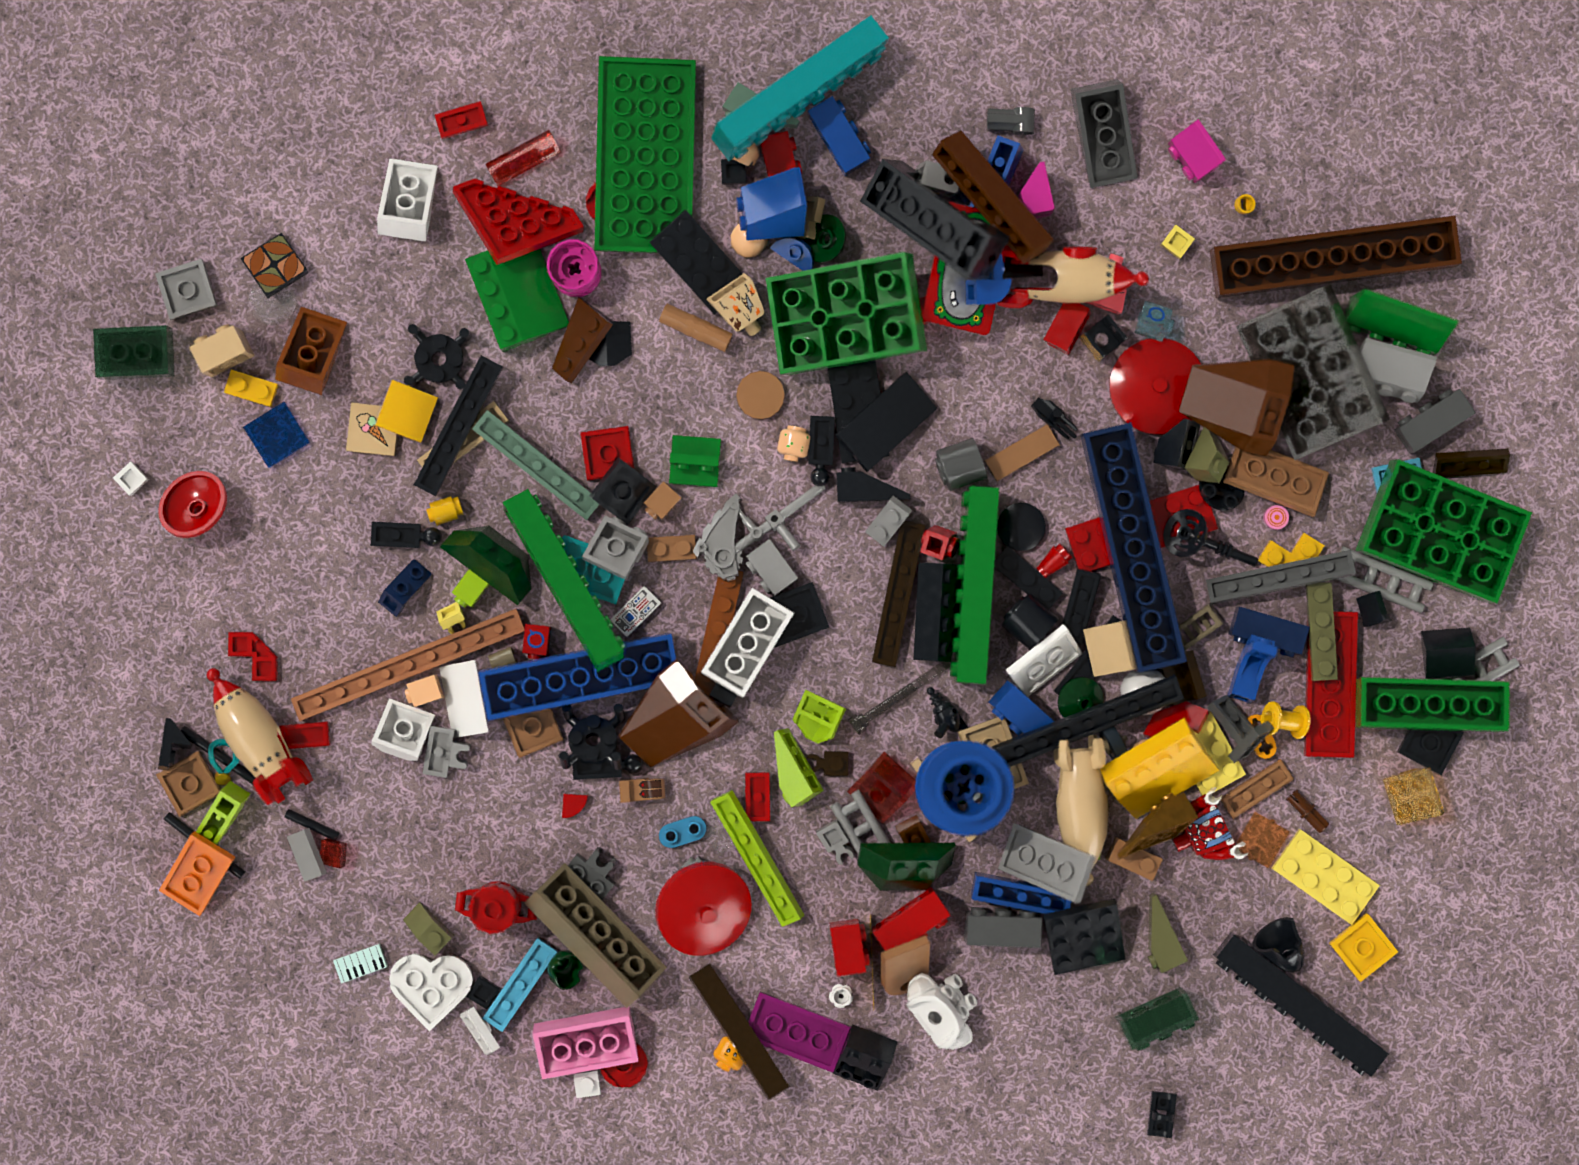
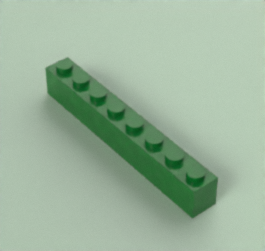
M529 489L503 501V510L597 672L623 659L625 645L619 635L615 637L611 631L613 625L609 617L601 614L599 600L595 595L591 596L587 590L589 584L583 574L579 576L575 569L577 568L575 559L571 554L567 556L564 551L565 543L559 534H554L552 530L554 527L553 522L548 514L543 515L540 510L542 504L537 495L532 496Z

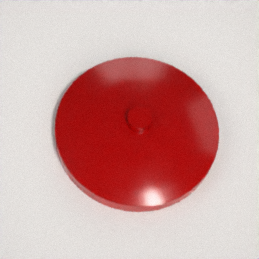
M1149 338L1130 346L1115 362L1109 379L1110 399L1119 417L1125 423H1132L1133 429L1152 435L1166 434L1183 419H1190L1179 412V407L1192 365L1201 364L1199 359L1185 345L1167 338Z
M717 862L694 863L677 871L662 887L656 901V923L664 939L674 949L693 956L714 954L734 943L745 930L751 915V895L746 883L732 868Z

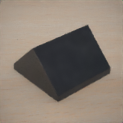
M1470 628L1421 631L1425 679L1475 676L1476 646Z

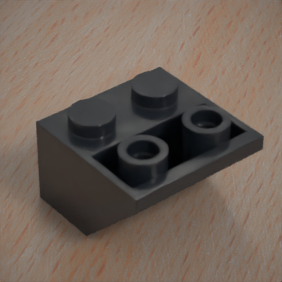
M852 1024L832 1074L878 1091L892 1064L898 1041Z

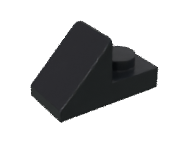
M166 718L158 764V770L168 771L169 764L174 765L176 750H171V748L191 749L192 744L171 718Z

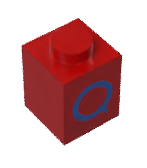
M525 624L522 653H527V658L538 659L542 658V655H548L551 626Z

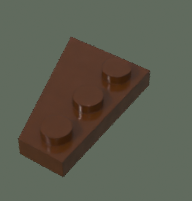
M580 297L577 299L552 366L556 373L571 384L613 325Z

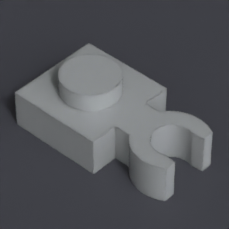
M837 819L817 829L816 834L827 852L835 850L838 864L842 865L844 863L841 857L843 853H847L851 859L854 858V850L850 846L845 845L849 842V838Z

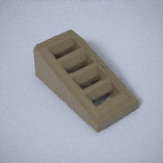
M1211 603L1178 625L1179 630L1183 629L1191 640L1187 643L1181 635L1184 651L1224 624V620ZM1206 612H1208L1210 617L1215 622L1213 625H1211L1207 618L1204 616ZM1197 618H1200L1207 628L1205 631L1196 622ZM1191 623L1199 635L1195 637L1187 625Z

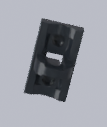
M1151 1092L1147 1127L1148 1136L1172 1138L1176 1093ZM1157 1110L1166 1111V1115L1158 1113Z

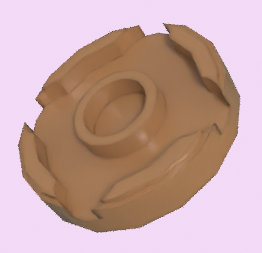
M757 371L748 374L741 380L737 388L736 397L738 405L744 414L753 419L763 420L779 412L784 402L785 393L783 385L776 376L769 372Z

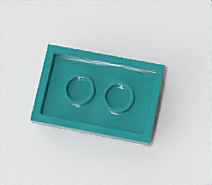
M563 535L562 539L566 546L563 549L567 556L571 554L577 564L575 569L579 576L583 574L589 584L587 590L590 595H595L598 599L617 605L625 580L583 560L582 555L589 543Z

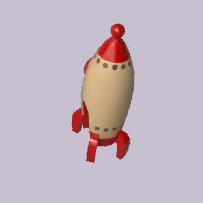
M1006 245L1001 253L1002 256L1013 257L1011 264H1023L1011 248ZM1063 247V251H1045L1040 256L1025 263L1052 266L1058 273V283L1055 288L1015 287V289H1010L1012 294H1007L997 304L1006 308L1018 309L1031 304L1033 299L1060 303L1099 301L1124 291L1133 283L1145 286L1149 282V276L1143 271L1133 274L1132 271L1122 264L1097 254V247Z
M209 669L206 676L209 681L214 682L213 703L217 723L235 756L256 777L253 781V786L261 799L268 806L275 801L279 804L286 799L279 789L281 786L291 780L296 787L302 783L305 786L311 783L313 778L306 764L300 758H292L281 730L271 714L258 699L238 685L222 680L218 669Z

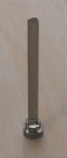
M940 662L864 715L862 713L858 716L855 714L848 721L858 735L862 734L867 730L866 727L869 726V722L949 669L950 662Z

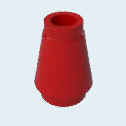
M1059 543L1050 549L1036 568L1047 578L1049 575L1070 564L1069 561L1073 557Z

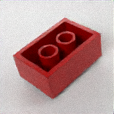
M930 887L873 926L872 931L884 950L887 951L920 937H927V931L934 926L936 929L941 928L948 922L947 918L951 915L934 889Z

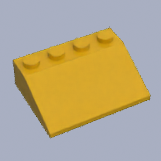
M1183 718L1105 764L1100 770L1106 785L1116 799L1137 819L1148 813L1151 807L1162 803L1160 799L1170 793H1174V795L1180 794L1218 772L1219 768Z

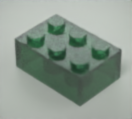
M161 325L93 329L95 378L112 380L175 377L173 328Z
M1181 987L1115 1016L1127 1045L1132 1050L1136 1049L1137 1051L1148 1048L1150 1046L1149 1042L1156 1039L1163 1041L1173 1036L1172 1032L1180 1028L1182 1031L1188 1030L1195 1026L1194 1022L1199 1020L1188 993Z

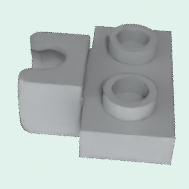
M431 725L422 774L447 778L449 767L467 769L468 762L461 760L458 757V752L468 751L471 748V744L454 741L455 729Z

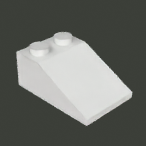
M389 159L377 217L379 235L426 242L438 166Z

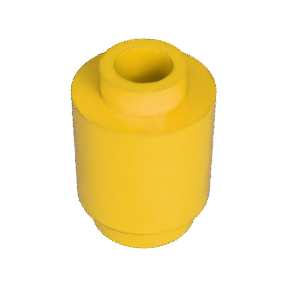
M449 496L430 502V508L426 509L430 523L435 522L436 526L459 519L458 516L464 515L458 496L454 498Z

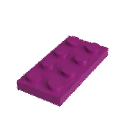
M761 991L758 994L748 1020L763 1046L832 1073L850 1030V1026Z

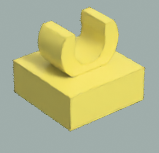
M457 602L436 611L442 629H448L450 634L454 633L452 626L457 623L461 624L463 629L466 628L463 609Z

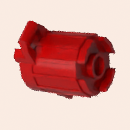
M491 881L481 888L468 889L456 894L455 911L470 917V921L473 922L478 930L490 935L502 933L514 923H526L537 920V916L529 908L527 917L520 915L522 902H525L529 896L518 892L510 883L504 881ZM466 895L472 896L470 905H468L469 910H464Z

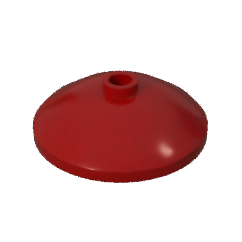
M193 471L180 476L167 487L161 497L158 514L162 526L170 534L180 538H192L207 532L219 521L224 513L227 504L226 488L217 476L207 471Z

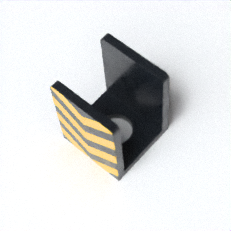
M1109 314L1105 315L1098 323L1079 337L1098 362L1128 339ZM1104 333L1107 335L1108 343L1106 346L1099 347L1094 342L1096 334Z

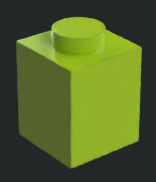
M468 569L451 593L456 596L454 600L464 608L467 605L474 607L490 585Z

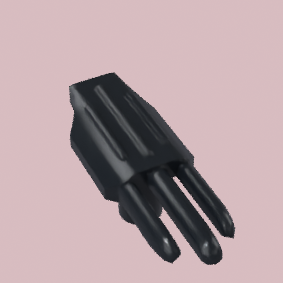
M1038 397L1031 405L1037 416L1064 438L1070 439L1069 436L1075 439L1077 437L1060 420H1063L1074 431H1077L1076 426L1064 416V412L1051 400H1043Z

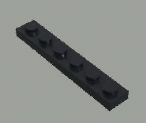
M482 355L480 356L414 482V486L437 496L503 366Z

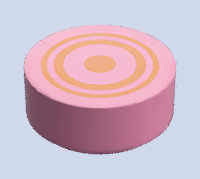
M1274 505L1265 511L1263 518L1267 527L1278 530L1287 525L1289 514L1284 507Z

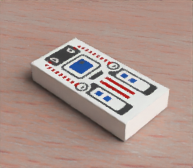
M643 586L610 621L628 637L661 602Z

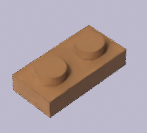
M695 535L648 538V562L697 559L693 553L696 545Z

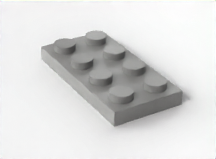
M1014 823L998 869L1072 902L1080 903L1096 857Z

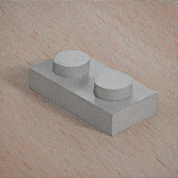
M892 496L865 533L882 546H885L912 510Z

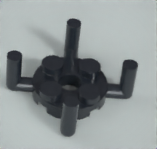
M415 324L409 325V333L420 343L414 354L415 365L418 371L413 376H406L404 383L410 387H415L424 378L434 383H444L452 380L456 388L462 391L466 382L459 375L464 361L461 346L471 339V332L466 328H462L459 332L460 335L455 340L442 334L427 337ZM442 352L445 354L446 361L443 365L437 366L433 363L435 353Z
M571 704L562 706L564 718L572 726L568 735L571 754L568 755L566 751L559 753L563 769H569L577 761L583 764L596 763V765L607 761L615 770L622 768L621 755L616 752L617 733L615 730L625 720L624 709L621 704L614 705L615 716L609 721L597 715H590L579 720L573 714ZM591 736H597L600 738V741L597 745L590 746L586 743L587 739Z

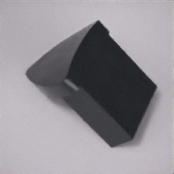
M1381 591L1356 598L1363 620V627L1392 621L1391 615L1387 614Z

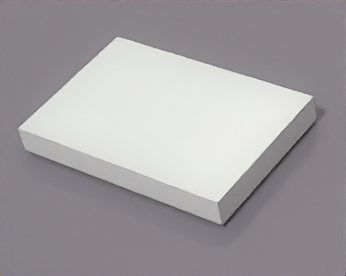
M1062 625L1007 668L1006 671L1018 689L1029 697L1082 655V651L1068 629Z

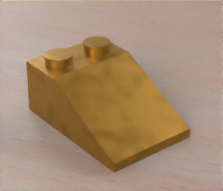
M1184 792L1174 795V793L1167 794L1160 799L1162 803L1149 809L1151 813L1141 821L1118 853L1119 859L1177 837L1198 818Z

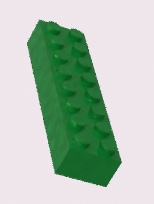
M969 486L967 491L962 492L961 507H966L965 516L962 515L960 517V531H964V538L959 541L958 555H962V564L957 565V579H960L961 582L960 589L955 590V604H959V611L954 613L953 618L954 628H957V638L952 637L953 652H956L955 662L950 663V676L954 677L955 682L986 684L999 488Z

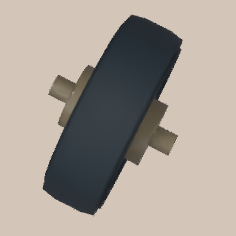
M1114 726L1099 732L1100 738H1103L1105 751L1112 760L1127 752L1125 741L1128 738L1126 735L1122 737Z

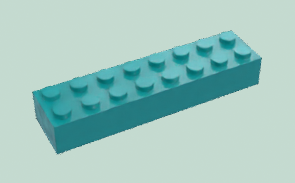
M870 15L717 122L711 139L728 161L734 157L736 159L743 157L749 151L748 147L753 144L758 146L768 138V133L773 130L775 132L781 130L787 124L786 121L792 116L794 119L798 118L806 111L805 107L809 104L816 105L825 98L824 94L826 92L838 90L844 84L843 81L850 76L853 79L863 71V66L868 63L870 65L875 64L882 57L881 53L886 49L885 45L889 37L873 16Z

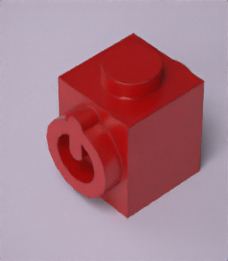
M938 525L930 527L923 533L920 553L940 560H944L947 557L953 558L959 547V538H956L957 532Z

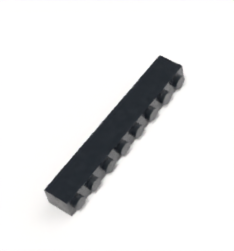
M1231 932L1213 954L1218 959L1216 964L1226 972L1231 969L1237 973L1235 979L1247 987L1249 983L1256 988L1254 993L1265 1002L1269 998L1276 1003L1273 1008L1283 1016H1286L1287 1013L1293 1016L1295 1020L1292 1023L1303 1031L1308 1028L1315 1033L1312 1038L1322 1046L1326 1043L1332 1046L1334 1049L1331 1053L1342 1061L1345 1058L1353 1063L1351 1068L1361 1076L1367 1073L1372 1077L1389 1055L1384 1049Z

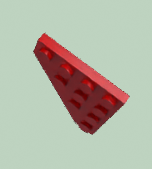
M475 178L453 186V194L496 265L584 231V226L573 208L566 206L560 208L550 205L549 201L534 196L527 198L516 194L517 191L501 186L497 188L485 185L484 181Z

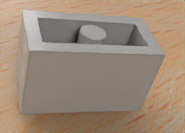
M770 539L746 556L749 561L745 564L753 575L757 572L763 579L760 584L767 594L772 592L776 595L798 579Z

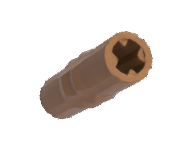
M668 303L664 307L659 319L660 323L723 352L727 350L733 333Z

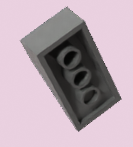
M1115 79L1070 89L1090 188L1137 179L1123 83Z

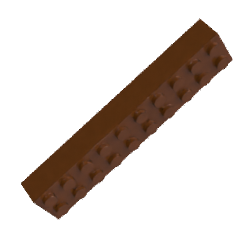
M1456 215L1213 247L1210 250L1216 298L1454 268L1462 264Z

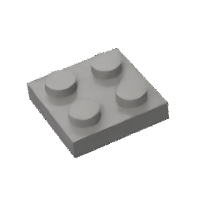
M203 259L155 273L170 320L218 306Z

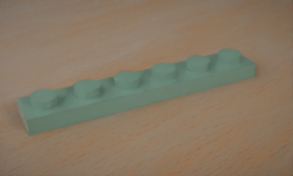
M487 410L472 428L585 520L599 506V503L589 497L590 491L490 411Z

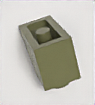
M1203 427L1184 468L1196 481L1220 483L1229 461L1220 440L1213 432Z
M421 902L403 919L414 936L434 956L455 936Z

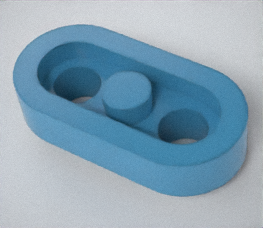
M690 816L668 823L661 828L659 840L667 848H675L699 840L706 833V823L698 816ZM696 824L699 827L698 832L692 833L689 829L690 825ZM671 831L675 833L676 837L674 840H668L666 834Z

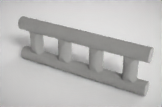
M1343 546L1340 552L1351 550L1354 564L1356 561L1369 568L1364 580L1354 576L1335 580L1368 593L1381 591L1383 599L1422 613L1425 604L1418 602L1423 588L1431 590L1433 586L1432 581ZM1377 571L1391 575L1386 589L1373 584ZM1400 579L1414 584L1409 598L1395 593Z
M1504 637L1476 651L1475 672L1479 678L1474 681H1494L1520 666L1516 658L1508 661L1501 648L1508 645ZM1493 653L1500 666L1487 673L1480 660ZM1462 677L1451 678L1452 680H1463ZM1438 678L1435 680H1446L1448 678Z
M859 789L851 793L854 801L843 808L839 802L830 806L858 855L860 844L862 843L859 837L870 830L873 831L879 841L878 843H890ZM860 809L866 822L853 828L847 816Z

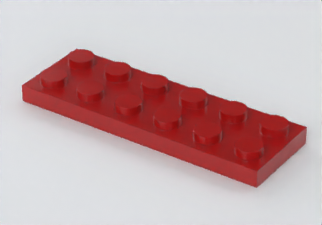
M1199 485L1150 500L1160 548L1165 547L1163 532L1167 521L1173 514L1183 509H1191L1200 513L1206 520L1208 532L1218 529L1212 508L1202 498ZM1191 516L1187 517V520H1193L1199 523V520L1197 518ZM1099 517L1065 528L1077 568L1092 571L1110 565ZM1179 522L1175 524L1172 530V537L1177 536L1178 528L1181 526ZM1188 524L1189 527L1195 528L1193 524Z
M1333 611L1337 680L1312 681L1309 632L1307 635L1305 707L1310 713V727L1304 737V756L1354 758L1358 612Z

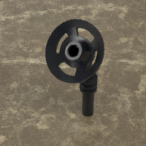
M1191 509L1180 510L1173 514L1165 525L1163 532L1164 544L1168 551L1175 556H1192L1204 546L1214 550L1215 554L1220 553V556L1225 555V558L1231 557L1253 567L1258 561L1257 557L1237 550L1231 544L1228 546V543L1225 542L1223 544L1222 540L1218 542L1208 538L1206 520L1197 511ZM1187 517H1195L1199 520V523L1187 520ZM1179 522L1181 526L1178 528L1177 536L1172 537V530L1175 524ZM1188 524H1193L1195 528L1189 527ZM1181 541L1188 542V545L1182 544ZM1175 545L1188 549V551H1179L1175 548Z

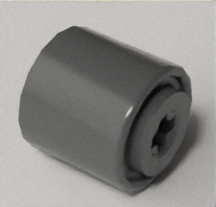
M973 438L936 451L937 458H935V463L944 486L947 485L949 491L987 478L982 457Z

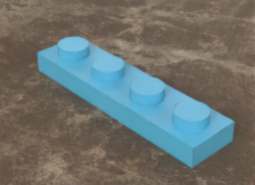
M538 937L482 1019L503 1032L558 950Z

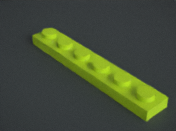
M733 790L711 800L712 807L781 926L784 927L800 920L804 916L802 909Z

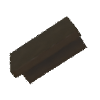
M1193 650L1184 651L1187 662L1160 668L1165 678L1172 675L1176 676L1184 699L1171 705H1178L1186 701L1207 697Z

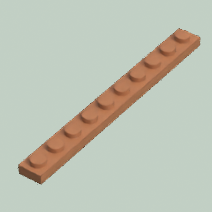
M516 608L293 697L291 702L299 721H302L525 631V627Z

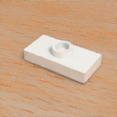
M474 1007L460 1014L461 1019L484 1054L488 1055L500 1048L491 1034L490 1025L481 1019Z

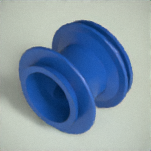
M955 741L939 746L924 759L916 776L915 792L921 811L933 825L950 833L970 836L989 831L1006 816L1013 801L1014 782L1009 766L997 751L979 742ZM964 764L969 768V772L966 775H962L959 770ZM948 772L953 775V780L950 783H946L944 780ZM979 774L984 779L981 785H977L974 781L975 776ZM967 781L965 787L968 791L958 794L960 790L957 786L958 783H965ZM946 790H949L952 794L951 799L948 801L945 800L943 795ZM977 792L982 794V801L979 803L973 800V796ZM961 800L966 802V808L963 811L957 808V803Z

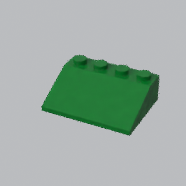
M540 249L496 265L488 250L465 259L502 352L568 326V318L555 285L547 271V265Z
M1363 289L1350 297L1341 325L1347 326L1346 330L1354 334L1364 332L1370 334V339L1383 342L1385 339L1393 342L1392 345L1403 348L1408 347L1417 352L1433 356L1440 351L1457 326L1458 320Z

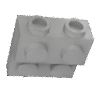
M604 516L582 558L626 580L635 563H638L649 544V539L646 532L638 527L630 528L617 517H612L611 519Z

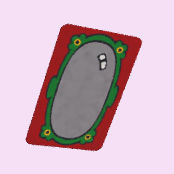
M948 202L976 223L990 224L978 209ZM934 255L922 312L923 319L928 322L980 335L989 334L996 303L966 305L965 280L983 279H967ZM1002 256V260L1005 263L1006 256Z

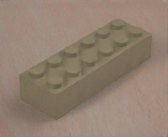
M565 863L524 902L626 1008L636 1001L667 968Z

